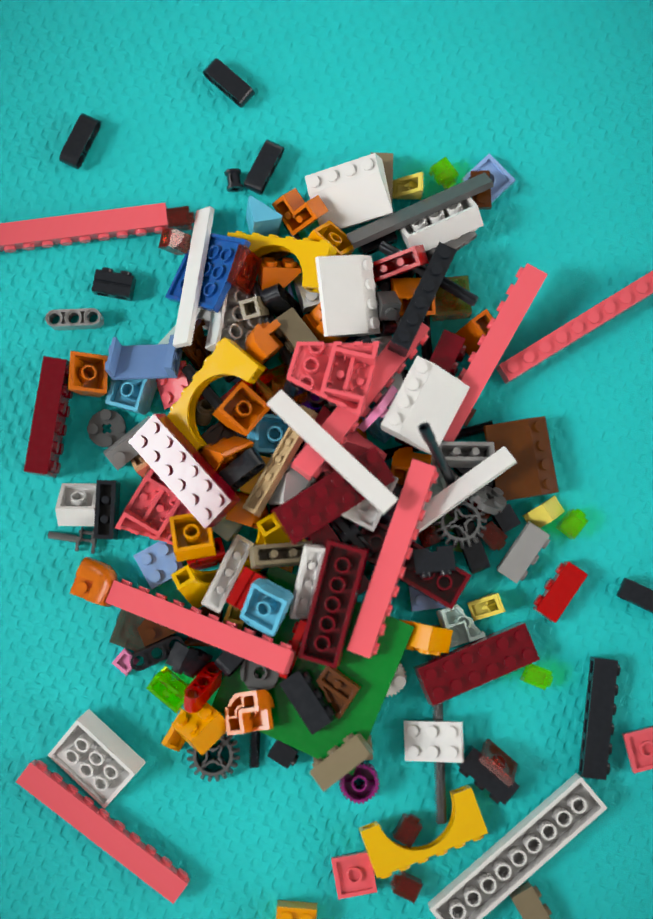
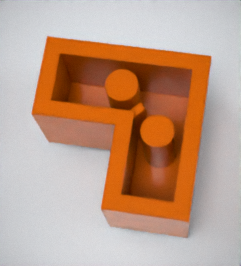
M296 188L285 193L272 203L276 212L283 215L282 221L292 236L311 225L329 211L319 195L305 202Z

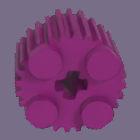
M362 761L357 765L353 775L347 773L339 779L341 792H343L344 796L346 795V799L349 798L350 801H354V804L356 802L358 804L360 802L363 804L365 801L368 802V799H372V796H375V793L379 790L377 771L368 762ZM362 778L364 782H361V785L358 786L354 780Z

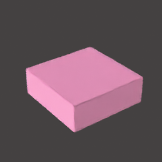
M124 648L112 664L127 676L132 670L129 661L132 653ZM135 657L133 663L136 665L140 660Z

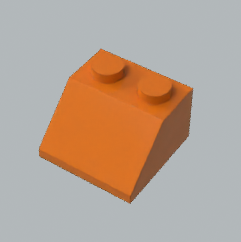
M70 351L68 390L79 395L101 397L107 394L108 373L105 371V362L108 360V356Z
M241 381L212 415L227 428L247 436L269 411L270 407L267 406V403Z
M238 436L228 439L225 437L216 444L204 446L201 455L219 473L243 452L252 448L254 442Z

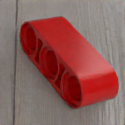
M214 662L206 664L185 689V711L189 713L200 711L220 687L222 671Z

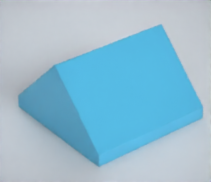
M250 195L246 211L250 235L252 233H259L263 236H269V234L278 236L283 215Z

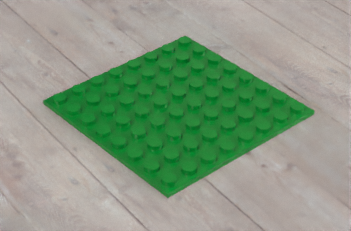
M280 567L269 568L266 574L267 579L290 590L293 595L297 575ZM356 602L343 656L337 669L361 686L342 717L338 719L334 715V721L311 735L279 683L285 680V678L280 677L276 686L268 690L275 705L274 708H271L274 729L261 730L260 732L314 758L319 759L321 757L323 760L329 756L327 752L335 745L341 747L344 744L343 739L351 733L355 736L360 732L367 742L412 635L414 626L394 617L386 616L384 624L387 626L384 635L379 636L377 643L380 644L376 655L373 654L371 658H367L348 651L347 648L362 607V603ZM291 604L275 636H268L274 639L273 643L280 645L281 642L288 644L289 640H293L295 634L292 632L294 625L301 619L290 618ZM297 657L291 675L303 668L304 671H308L313 679L311 682L314 687L320 689L317 679L326 666ZM241 666L230 677L226 675L223 677L212 707L219 713L225 715V707L228 706L234 694L251 691L241 679ZM260 667L259 670H256V673L259 674V678H262V675H265V671L262 667ZM320 689V691L322 692V694H323V696H324V698H322V699H323V701L325 702L326 706H327V705H330L331 708L333 709L334 713L336 714V712H335L334 708L332 707L331 703H328L327 699L325 698V693H324V691ZM356 767L348 772V774L353 775Z

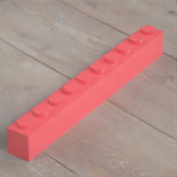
M165 203L0 223V251L12 253L16 249L34 250L35 247L40 246L51 248L56 244L68 246L72 242L89 243L95 239L107 241L111 237L123 239L127 238L128 235L145 236L151 232L162 234L170 230L168 208Z
M528 263L524 268L522 266L519 268L515 275L518 280L515 285L510 284L506 291V294L509 296L505 302L501 300L496 309L499 312L496 319L491 318L487 325V328H489L487 335L482 334L477 343L480 346L477 353L472 352L468 359V362H470L467 369L463 368L458 377L470 388L445 434L443 442H454L546 279L547 273Z
M653 270L499 364L496 370L505 384L653 294Z
M423 322L406 357L388 350L390 342L377 356L368 396L361 415L358 416L337 406L321 426L342 447L348 440L346 438L348 433H354L360 425L358 423L360 418L363 417L365 419L370 413L372 403L375 402L377 404L382 398L383 394L381 392L384 388L389 389L395 381L393 377L396 373L401 374L405 369L407 359L412 360L418 352L416 348L419 344L423 346L430 337L427 335L430 328ZM307 443L292 462L291 468L308 481H311L313 477L317 479L324 470L321 467L327 461Z
M415 459L412 460L347 648L348 651L371 658L379 650L380 644L377 642L379 636L384 635L387 626L384 624L385 618L391 615L393 605H390L392 598L397 597L400 588L397 586L399 578L403 579L406 567H403L406 559L409 560L413 551V548H410L412 540L416 541L419 534V529H417L418 523L423 521L426 510H423L426 502L429 503L433 492L430 491L431 485L436 483L439 476L435 466Z
M122 579L119 582L114 580L105 601L106 603L288 675L296 654L295 651L291 650V645L283 642L280 645L273 643V638L262 635V638L255 636V631L251 629H237L238 624L228 620L226 623H222L219 621L220 617L210 613L208 617L202 615V610L191 606L190 609L184 607L185 603L175 599L172 603L166 600L167 596L157 592L154 596L149 594L150 589L139 586L138 589L132 587L133 583Z
M33 760L29 763L17 779V784L173 904L190 881L188 874L183 869L175 868L170 859L156 853L157 850L150 844L145 845L140 841L139 835L134 832L130 833L125 829V825L119 820L114 821L110 818V814L105 809H99L94 805V801L88 796L83 797L79 794V790L74 785L66 784L63 781V777L56 772L52 773L48 770V766L43 761Z

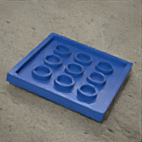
M211 233L198 308L219 312L251 245L248 240ZM190 246L165 296L170 301L180 303Z

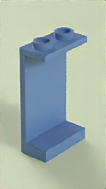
M170 335L168 344L122 346L117 337H113L112 343L109 346L108 360L105 362V371L112 380L177 378L183 350L173 346L174 335Z

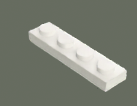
M239 534L235 535L201 602L202 605L216 613L221 612L249 555V549L254 545L253 542Z
M304 544L293 594L294 597L289 612L291 619H308L326 549L324 545Z

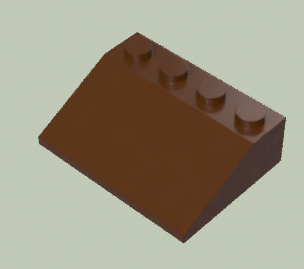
M545 416L483 426L486 442H494L495 452L505 446L517 462L493 480L494 487L500 488L504 492L503 497L506 501L559 492Z

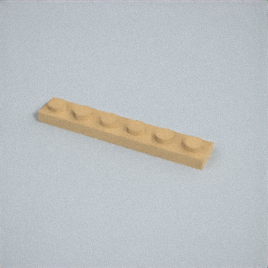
M301 405L300 407L315 421L318 413ZM290 426L242 507L258 517L262 514L303 442V439Z

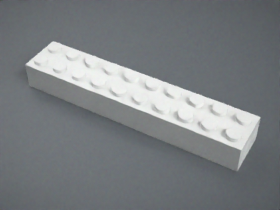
M575 773L428 902L430 911L437 919L484 918L604 812L607 807L582 777Z

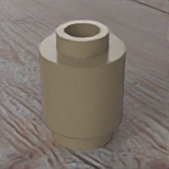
M206 399L199 401L196 406V424L199 426L209 425L213 417L212 414L215 411Z

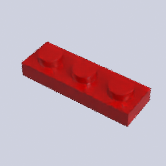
M301 619L294 625L292 632L295 634L293 640H289L288 645L292 646L291 650L295 651L296 654L288 675L279 673V676L286 679L291 675L299 654L307 623L306 619Z

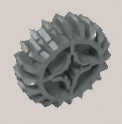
M468 498L452 509L453 521L445 525V515L439 518L440 521L434 522L435 526H440L435 532L443 533L439 539L442 540L447 537L448 539L445 544L448 545L450 541H453V548H456L457 543H460V548L463 549L464 542L467 543L468 547H471L472 543L470 540L477 544L479 541L476 535L481 538L484 536L479 530L485 531L487 529L486 526L481 525V523L487 522V519H481V516H484L486 512H478L479 509L473 506L475 501L467 503ZM458 507H465L473 514L463 515ZM458 517H460L461 520L462 518L466 520L463 524V527H459L455 524L458 520ZM476 520V529L469 536L467 524ZM457 529L463 535V538L455 537L447 530Z
M223 735L219 739L222 742L212 746L205 753L206 758L202 763L195 749L189 748L187 750V753L193 754L187 758V761H194L189 767L190 769L197 767L194 772L195 775L202 772L200 778L203 780L205 775H208V781L211 782L213 776H215L216 781H219L220 774L226 779V771L229 774L234 772L230 766L237 768L238 764L233 760H239L240 756L234 753L239 752L240 748H233L238 743L237 740L230 741L233 735L228 737ZM225 746L229 750L228 763L224 761L225 758L221 754ZM218 748H220L216 755L218 756V758L214 756L213 758H210L208 760V758L210 757L209 755L211 754L209 751L214 752ZM210 763H216L218 766H222V768L212 770L206 768V766Z

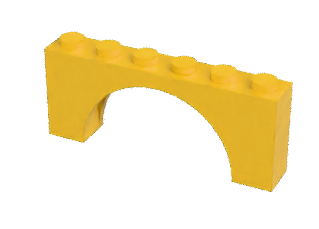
M242 231L227 233V236L246 239L251 243L236 276L244 279L251 265L266 254L277 251L289 252L296 255L301 264L303 274L302 287L312 293H319L315 257L336 256L337 249L327 240L316 242L309 238L297 240L291 236L280 238L273 234L263 236L259 233H252V235H249Z
M225 337L218 341L212 355L205 359L204 366L194 374L193 381L183 389L182 396L171 406L170 412L167 415L200 454L202 453V448L207 443L202 439L198 431L195 413L198 399L204 389L216 379L232 375L255 384L266 369L236 342Z
M272 513L256 523L258 535L254 545L290 542ZM248 555V557H247V559H246V561H245V563H244V565H243V567H242V569H241V571H240L238 577L240 576V574H241V572H242V570H243V568H244L245 566L251 567V566H250V557H249V555ZM186 565L171 574L178 590L193 607L199 608L203 606L201 602L217 570L199 571Z
M464 785L449 791L452 802L449 822L444 831L428 844L415 847L400 845L383 833L377 821L359 827V832L376 877H381V879L388 878L394 871L407 870L411 867V864L416 862L418 864L424 863L433 855L441 856L446 854L448 849L453 847L458 849L465 846V842L470 840L478 841L484 838L488 831L472 788L469 785Z

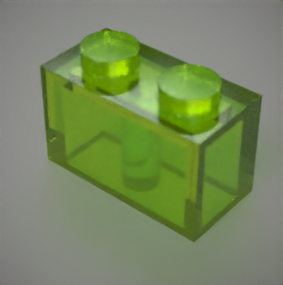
M164 667L154 676L146 689L177 713L184 707V691L188 684L170 669Z

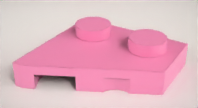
M392 385L384 393L366 419L358 426L360 430L365 432L378 417L382 419L386 415L398 389Z

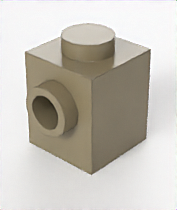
M261 296L239 301L243 320H252L270 315L269 309L262 302Z

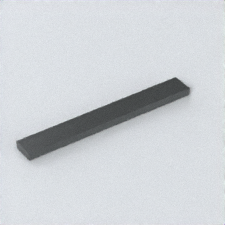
M484 172L346 234L352 247L356 249L494 187L493 181Z

